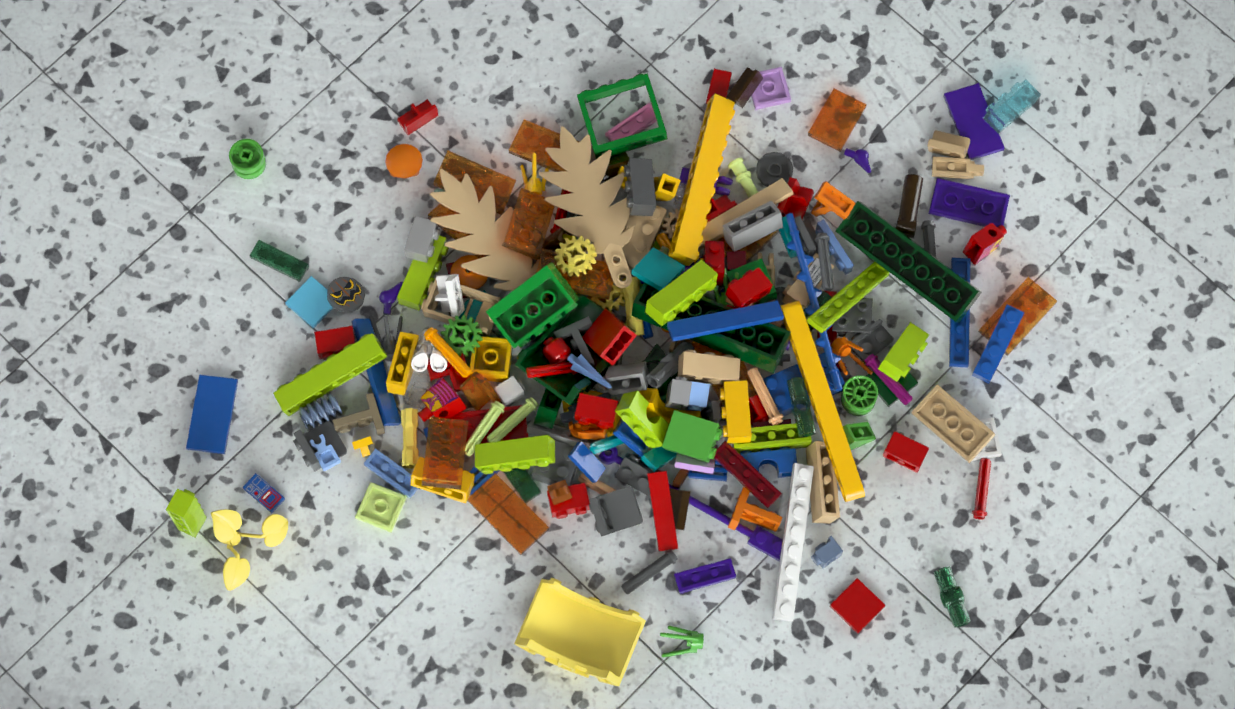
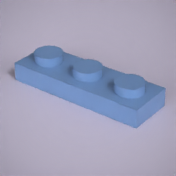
M825 220L817 222L816 234L824 232L830 237L828 241L830 256L833 255L837 268L843 271L845 275L852 272L853 263Z
M376 448L364 462V466L409 499L418 490L417 487L411 486V474Z

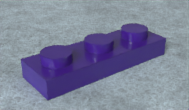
M729 558L675 573L674 578L679 594L736 579V573L732 560Z

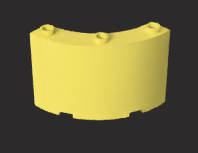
M550 578V580L541 579L514 644L533 655L540 654L545 657V661L586 678L591 675L596 677L599 682L620 686L646 620L639 616L640 613L635 610L629 609L624 611L601 604L594 597L586 598L562 586V582L555 578Z

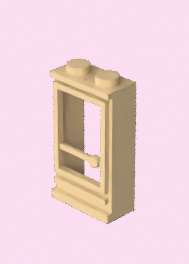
M435 278V281L429 285V296L427 299H424L421 309L425 317L450 324L448 319L455 321L454 317L435 311L439 302L435 301V297L439 293ZM460 285L462 296L470 298L464 313L466 317L473 299L483 302L475 322H478L480 325L478 328H481L483 332L480 335L489 337L494 322L486 311L498 303L501 298Z

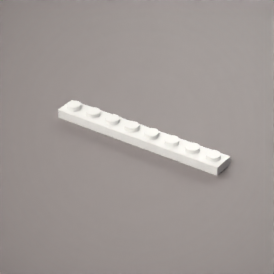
M793 464L772 619L793 622L814 466Z

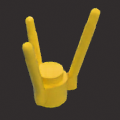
M534 152L532 154V178L529 179V182L524 165H521L520 168L527 194L539 196L542 195V191H545L546 180L543 178L541 182L540 178H537L536 153ZM550 156L548 157L544 172H549L552 160Z

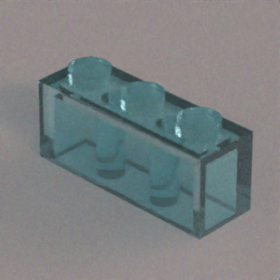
M1026 79L1022 83L1017 82L1010 89V93L1007 94L1005 92L999 97V102L996 104L993 102L986 108L987 113L983 119L998 134L1032 107L1040 98L1041 94Z

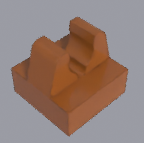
M566 480L547 486L554 505L572 498Z

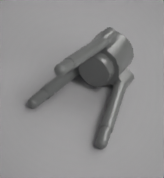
M370 315L369 319L374 333L387 355L394 354L399 333L402 330L403 317H399L395 340L394 336H390L388 317L384 316L386 337L382 341L374 318Z

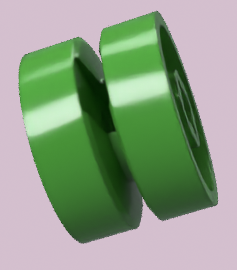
M242 139L232 145L229 151V159L237 176L243 179H254L264 172L266 159L258 142L252 139Z
M858 375L850 378L845 383L841 394L843 408L854 416H863L871 412L878 397L877 385L866 376Z

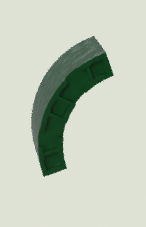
M583 293L577 294L580 298L576 301L578 306L567 314L563 311L561 314L563 317L555 322L550 329L547 328L537 342L526 349H522L517 355L518 361L515 366L526 373V369L529 367L551 365L542 353L545 347L544 342L551 337L555 339V331L588 316L593 324L604 308ZM570 340L566 341L565 343L571 350L570 355L573 354L578 358L580 356L578 350L574 351ZM585 342L594 361V369L603 377L608 367L612 365L600 357ZM564 373L533 378L569 405L578 401L580 393L584 391L588 393L598 383L581 373L575 375Z

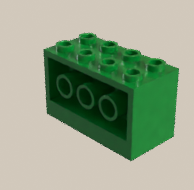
M551 262L488 309L486 313L513 348L517 346L522 348L533 340L530 336L534 334L537 337L545 331L547 323L553 325L563 317L561 315L563 311L567 314L578 306L576 301L580 298L553 262ZM548 293L553 295V300L548 298ZM533 305L538 307V311L533 310ZM518 317H521L523 321L519 322Z

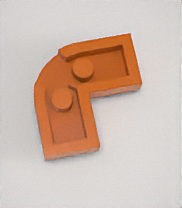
M572 421L569 422L571 435L578 439H605L607 429L599 428L596 424L591 423L589 425H582L580 423L573 424Z

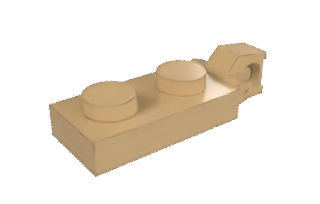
M933 157L932 177L972 179L974 176H983L984 165H977L974 161H970V159Z

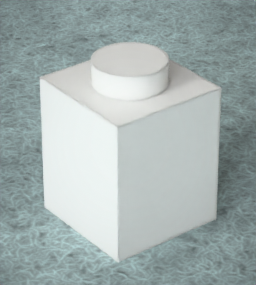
M512 376L496 386L494 393L501 404L509 407L525 397V387L520 379L516 380Z

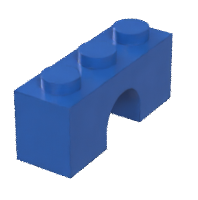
M781 447L779 450L773 451L766 448L761 449L760 452L752 453L750 450L740 452V455L757 471L764 464L774 466L778 478L791 477L793 464L797 463L796 449H791L790 447Z

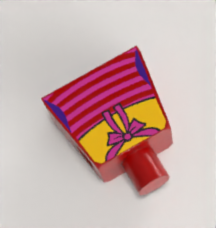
M990 223L971 236L963 253L967 258H971V262L974 265L978 264L998 248L1004 235L1007 234L1006 228L1001 224L996 227L993 223Z
M441 377L421 396V400L426 407L417 414L423 422L434 416L439 423H443L467 407L453 388Z

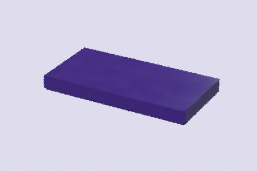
M979 83L944 93L943 97L959 136L970 138L967 157L970 161L1004 151V144Z
M937 178L928 214L982 227L993 223L996 227L1000 224L1004 226L1010 195Z

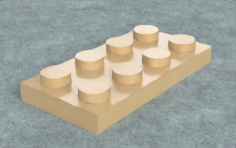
M938 384L911 412L913 416L968 463L995 436L991 429Z

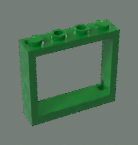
M648 73L637 74L633 78L621 79L614 84H604L597 89L584 90L577 94L596 159L608 150H611V156L668 139ZM646 86L658 128L598 145L585 104Z

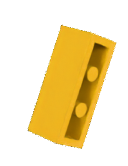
M406 332L399 333L386 380L388 393L407 396L414 371L411 366V359L417 352L416 346L419 341V335Z
M747 381L724 382L723 388H720V400H724V407H721V416L726 421V425H723V437H727V443L751 442Z
M419 456L411 474V486L466 503L474 486L475 474Z

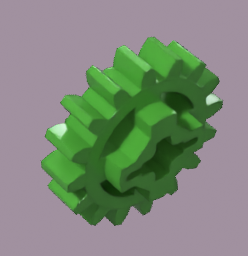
M456 315L455 321L448 319L450 324H444L443 327L446 330L440 332L444 337L443 339L459 356L464 353L468 357L469 351L474 354L473 348H480L478 341H483V338L480 336L483 332L481 328H478L480 326L478 322L474 323L472 317L467 320L466 315H463L462 319H459ZM458 331L464 335L466 341L459 337Z

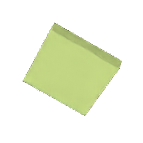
M370 482L355 515V519L392 533L407 496Z

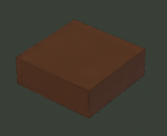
M680 469L673 480L672 486L680 490L688 476L689 470Z

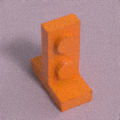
M825 181L814 197L818 201L810 213L817 217L832 211L842 219H846L853 209L855 202Z
M743 487L728 528L735 530L740 518L776 532L783 517L773 511L761 509L755 504L746 503L750 491Z

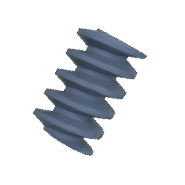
M330 393L327 395L328 400L324 397L320 398L321 404L315 400L313 401L314 407L308 403L306 405L307 410L303 407L299 408L300 417L307 431L308 424L315 428V421L322 424L323 417L330 421L329 414L336 418V411L343 414L336 398Z

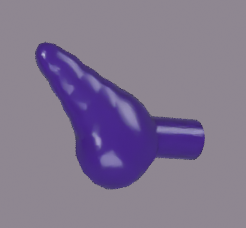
M846 148L844 155L853 158L867 173H871L868 160L869 153L864 149L853 151Z
M399 282L391 289L380 293L379 300L384 304L383 314L391 315V306L396 301L403 282Z

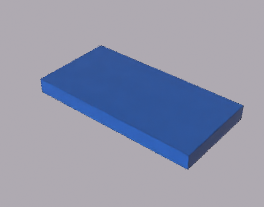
M199 375L186 445L187 450L218 454L226 453L238 379Z

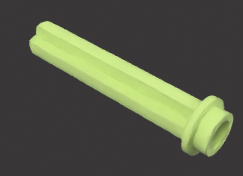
M532 397L526 398V402L487 436L488 442L500 441L533 410L536 411L539 406Z
M495 401L490 404L491 408L462 448V452L465 455L472 456L475 451V445L481 443L499 415L504 413L503 409L505 406L500 402Z

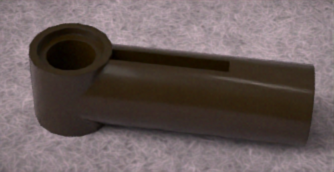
M908 174L904 179L896 228L909 238L914 239L923 178L916 174Z

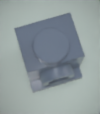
M830 536L828 537L827 544L823 542L815 548L816 551L811 556V559L817 566L820 565L824 569L841 557L843 550L835 539Z

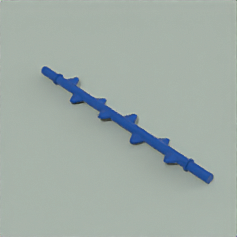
M789 213L786 215L792 240L786 246L788 249L796 251L801 272L796 277L805 282L811 303L805 309V313L812 315L820 308L817 297L822 294V291L813 286L808 265L814 261V258L804 254L799 237L800 232L797 230L794 215ZM828 327L823 333L819 332L820 338L815 341V344L824 349L829 367L828 372L831 374L835 391H840L843 388L836 363L841 358L832 353L827 335V330L830 328Z

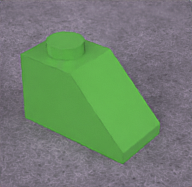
M868 422L846 424L843 426L850 450L876 439Z

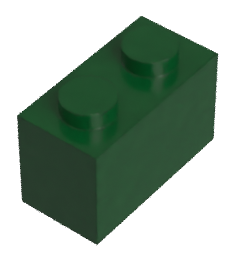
M547 388L540 402L534 424L552 429L562 399Z

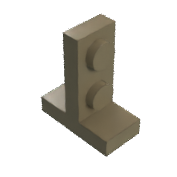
M373 393L366 394L370 409L332 420L337 433H346L351 431V428L358 426L360 428L366 427L371 422H374L378 436L385 434Z

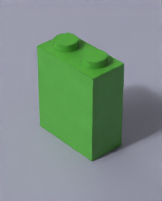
M674 410L662 448L709 463L710 459L713 460L716 454V448L714 447L716 441H719L721 438V426L718 423Z

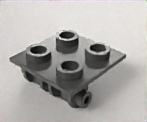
M862 298L833 323L832 331H836L840 337L846 336L848 332L871 333L873 298Z

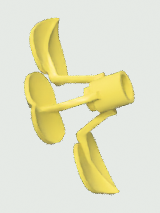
M222 509L211 512L216 539L221 543L227 544V549L231 550L235 555V558L229 557L224 564L223 579L226 589L231 591L245 582L250 573L248 560L240 558V555L233 546L239 544L241 537L264 538V543L268 547L279 545L284 540L288 531V520L279 514L269 515L262 523L261 529L263 534L259 535L237 532L242 525V519L236 511Z

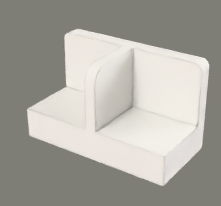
M438 275L436 281L439 293L436 295L435 301L441 302L443 312H451V317L456 315L459 317L465 310L459 275Z

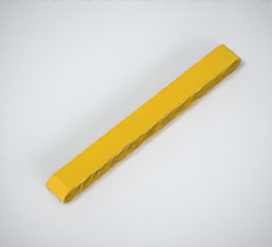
M798 300L780 305L784 315L783 322L786 330L791 332L789 340L845 502L865 497L864 488L801 303Z

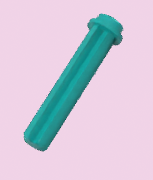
M615 435L591 443L589 450L593 454H597L624 443Z

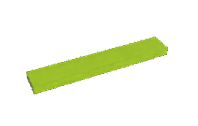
M873 262L808 318L807 323L820 333H823L886 279L890 272L878 263Z

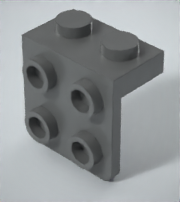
M330 421L319 425L305 434L301 430L293 433L295 436L293 442L297 450L302 449L304 453L302 458L307 467L311 466L314 472L321 469V466L314 454L317 450L311 446L310 440L313 439L315 444H320L321 439L319 435L323 434L326 446L331 444L339 458L347 454L345 445Z
M631 486L589 499V508L591 513L594 514L596 520L595 527L601 537L643 522L637 499Z

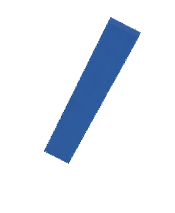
M952 257L951 269L970 283L971 258ZM970 309L959 323L950 318L949 367H969Z
M773 301L667 322V328L672 341H678L783 320L784 315L779 302Z
M355 318L351 321L357 342L366 334H374L370 319ZM382 360L367 369L366 372L383 426H398L401 424V418L393 393H388L386 380L388 376Z

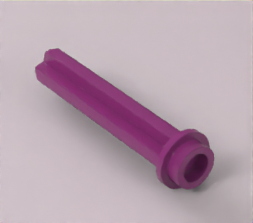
M871 354L865 359L866 366L876 373L904 405L912 401V396L898 381L896 382L878 369L881 362L878 360L877 355Z

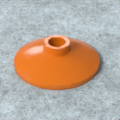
M465 255L454 262L451 274L459 275L460 285L477 290L486 283L488 277L474 272L467 273L466 269L461 267V264L480 259V257Z

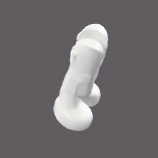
M424 329L416 346L417 352L411 359V366L417 372L425 371L428 366V355L431 353V368L435 372H442L447 367V359L429 340H425L424 333L428 329ZM437 329V333L443 338V336L440 334L441 331Z

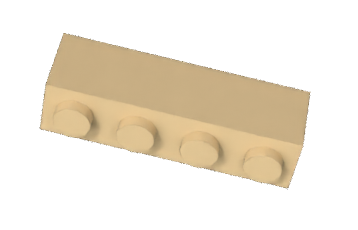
M815 441L806 448L807 465L814 466L810 492L812 523L830 524L840 517L837 479L825 443Z

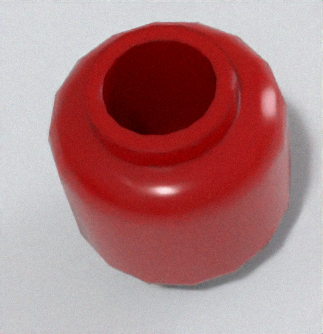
M551 337L544 342L545 347L542 353L550 364L566 363L568 361L571 350L562 338L554 339Z

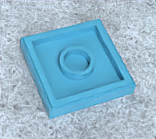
M312 276L285 302L286 306L313 329L333 309L327 300V289Z

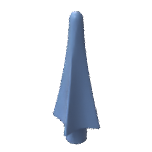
M573 354L568 357L567 360L573 364L572 370L593 379L608 389L612 388L582 354L578 358Z

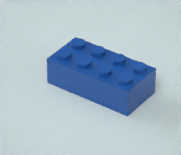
M825 353L819 354L818 356L832 396L842 392L843 389L835 391L831 374L828 372L829 367ZM798 364L763 378L779 413L783 414V417L811 405ZM838 371V374H839V377H840V381H841V384H842V388H843L844 385H845V382H844V380H843V378H842L840 372Z

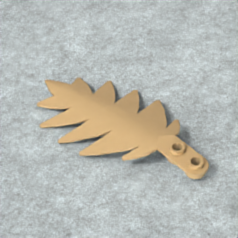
M561 126L560 148L547 147L545 150L552 160L566 171L539 172V176L564 190L572 192L570 194L546 197L545 201L568 212L582 216L554 220V224L577 237L583 236L584 240L589 239L591 244L594 245L596 253L604 254L614 284L619 288H626L632 282V275L621 247L628 243L634 228L631 227L622 233L630 215V208H627L626 205L627 198L610 206L622 185L624 173L600 184L606 173L612 151L608 150L589 164L591 156L590 135L587 134L578 143L573 135L564 126ZM615 257L619 258L620 262L617 264L613 262V258ZM624 275L626 280L620 281L619 276Z
M443 169L439 170L445 192H431L430 196L443 206L459 214L431 218L430 221L449 229L472 234L446 242L444 245L464 252L489 255L461 264L462 268L483 276L508 281L495 284L494 288L511 292L541 270V260L539 259L532 267V244L529 228L526 227L512 242L513 208L509 207L495 221V197L492 186L488 187L478 203L474 185L467 173L460 183ZM533 305V310L538 311V307Z

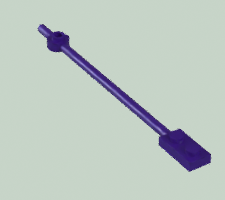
M616 447L600 453V461L607 465L614 462L621 465L624 459L618 456ZM609 450L612 452V454L610 456L605 455V452ZM669 484V488L677 489L676 487ZM690 496V505L729 525L730 517ZM738 523L735 530L750 538L747 544L780 562L783 539L759 526L753 531Z

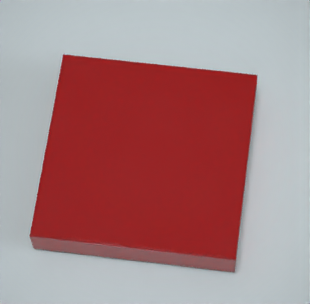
M857 578L829 607L859 634L886 605Z

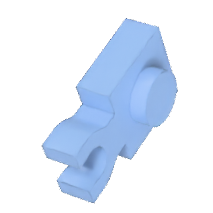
M323 434L319 435L321 439L320 444H315L313 439L310 440V444L317 450L314 454L323 471H326L341 463L332 445L326 446V440Z

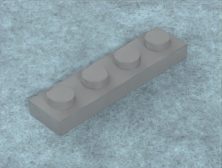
M535 417L527 426V433L534 436L549 435L555 441L570 446H575L577 442L581 441L589 449L591 443L599 441L578 439L571 435L568 427L555 423L552 429L534 424Z

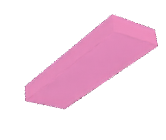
M650 102L607 131L605 136L611 142L638 134L655 123L656 118Z

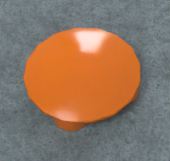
M400 144L390 149L385 162L391 176L409 178L419 174L423 159L416 147L409 144Z

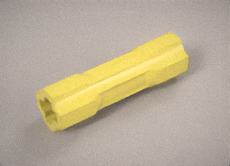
M632 277L631 284L623 288L626 325L636 331L635 334L637 336L644 335L643 320L631 316L633 302L640 291L639 278Z
M405 408L401 410L403 468L414 469L419 459V450L417 448L418 409Z

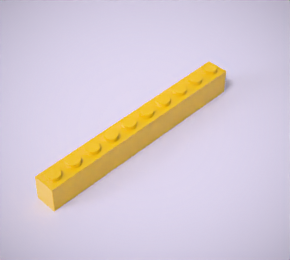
M714 94L707 102L668 254L669 257L685 266H690L699 257L698 247L703 241L702 231L707 225L706 215L711 209L710 199L715 193L714 183L719 177L718 167H720L723 161L722 151L727 146L726 136L731 130V125L729 124L735 114V110H733L735 102L717 94Z

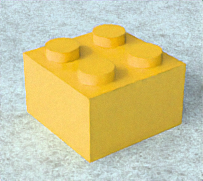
M482 337L483 341H478L480 348L474 347L475 353L471 354V380L506 381L510 375L513 347L507 339Z

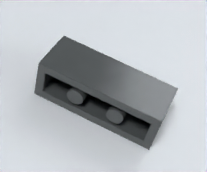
M629 158L628 164L624 166V177H627L625 183V192H628L627 208H630V215L653 216L656 208L652 159Z

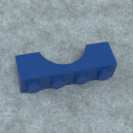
M1008 304L1006 305L972 376L988 384L990 383L1024 312Z

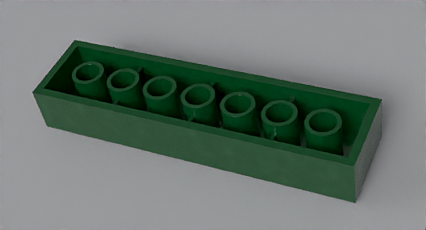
M860 201L856 202L848 217L842 221L835 231L955 322L959 323L982 293Z
M644 282L633 302L631 316L668 331L667 323L661 326L645 312L647 300L658 293L659 290ZM702 296L699 301H694L690 304L686 311H681L677 314L673 321L732 310L733 308ZM764 323L689 339L726 355H733L734 358L774 374L788 345L791 332L773 324Z

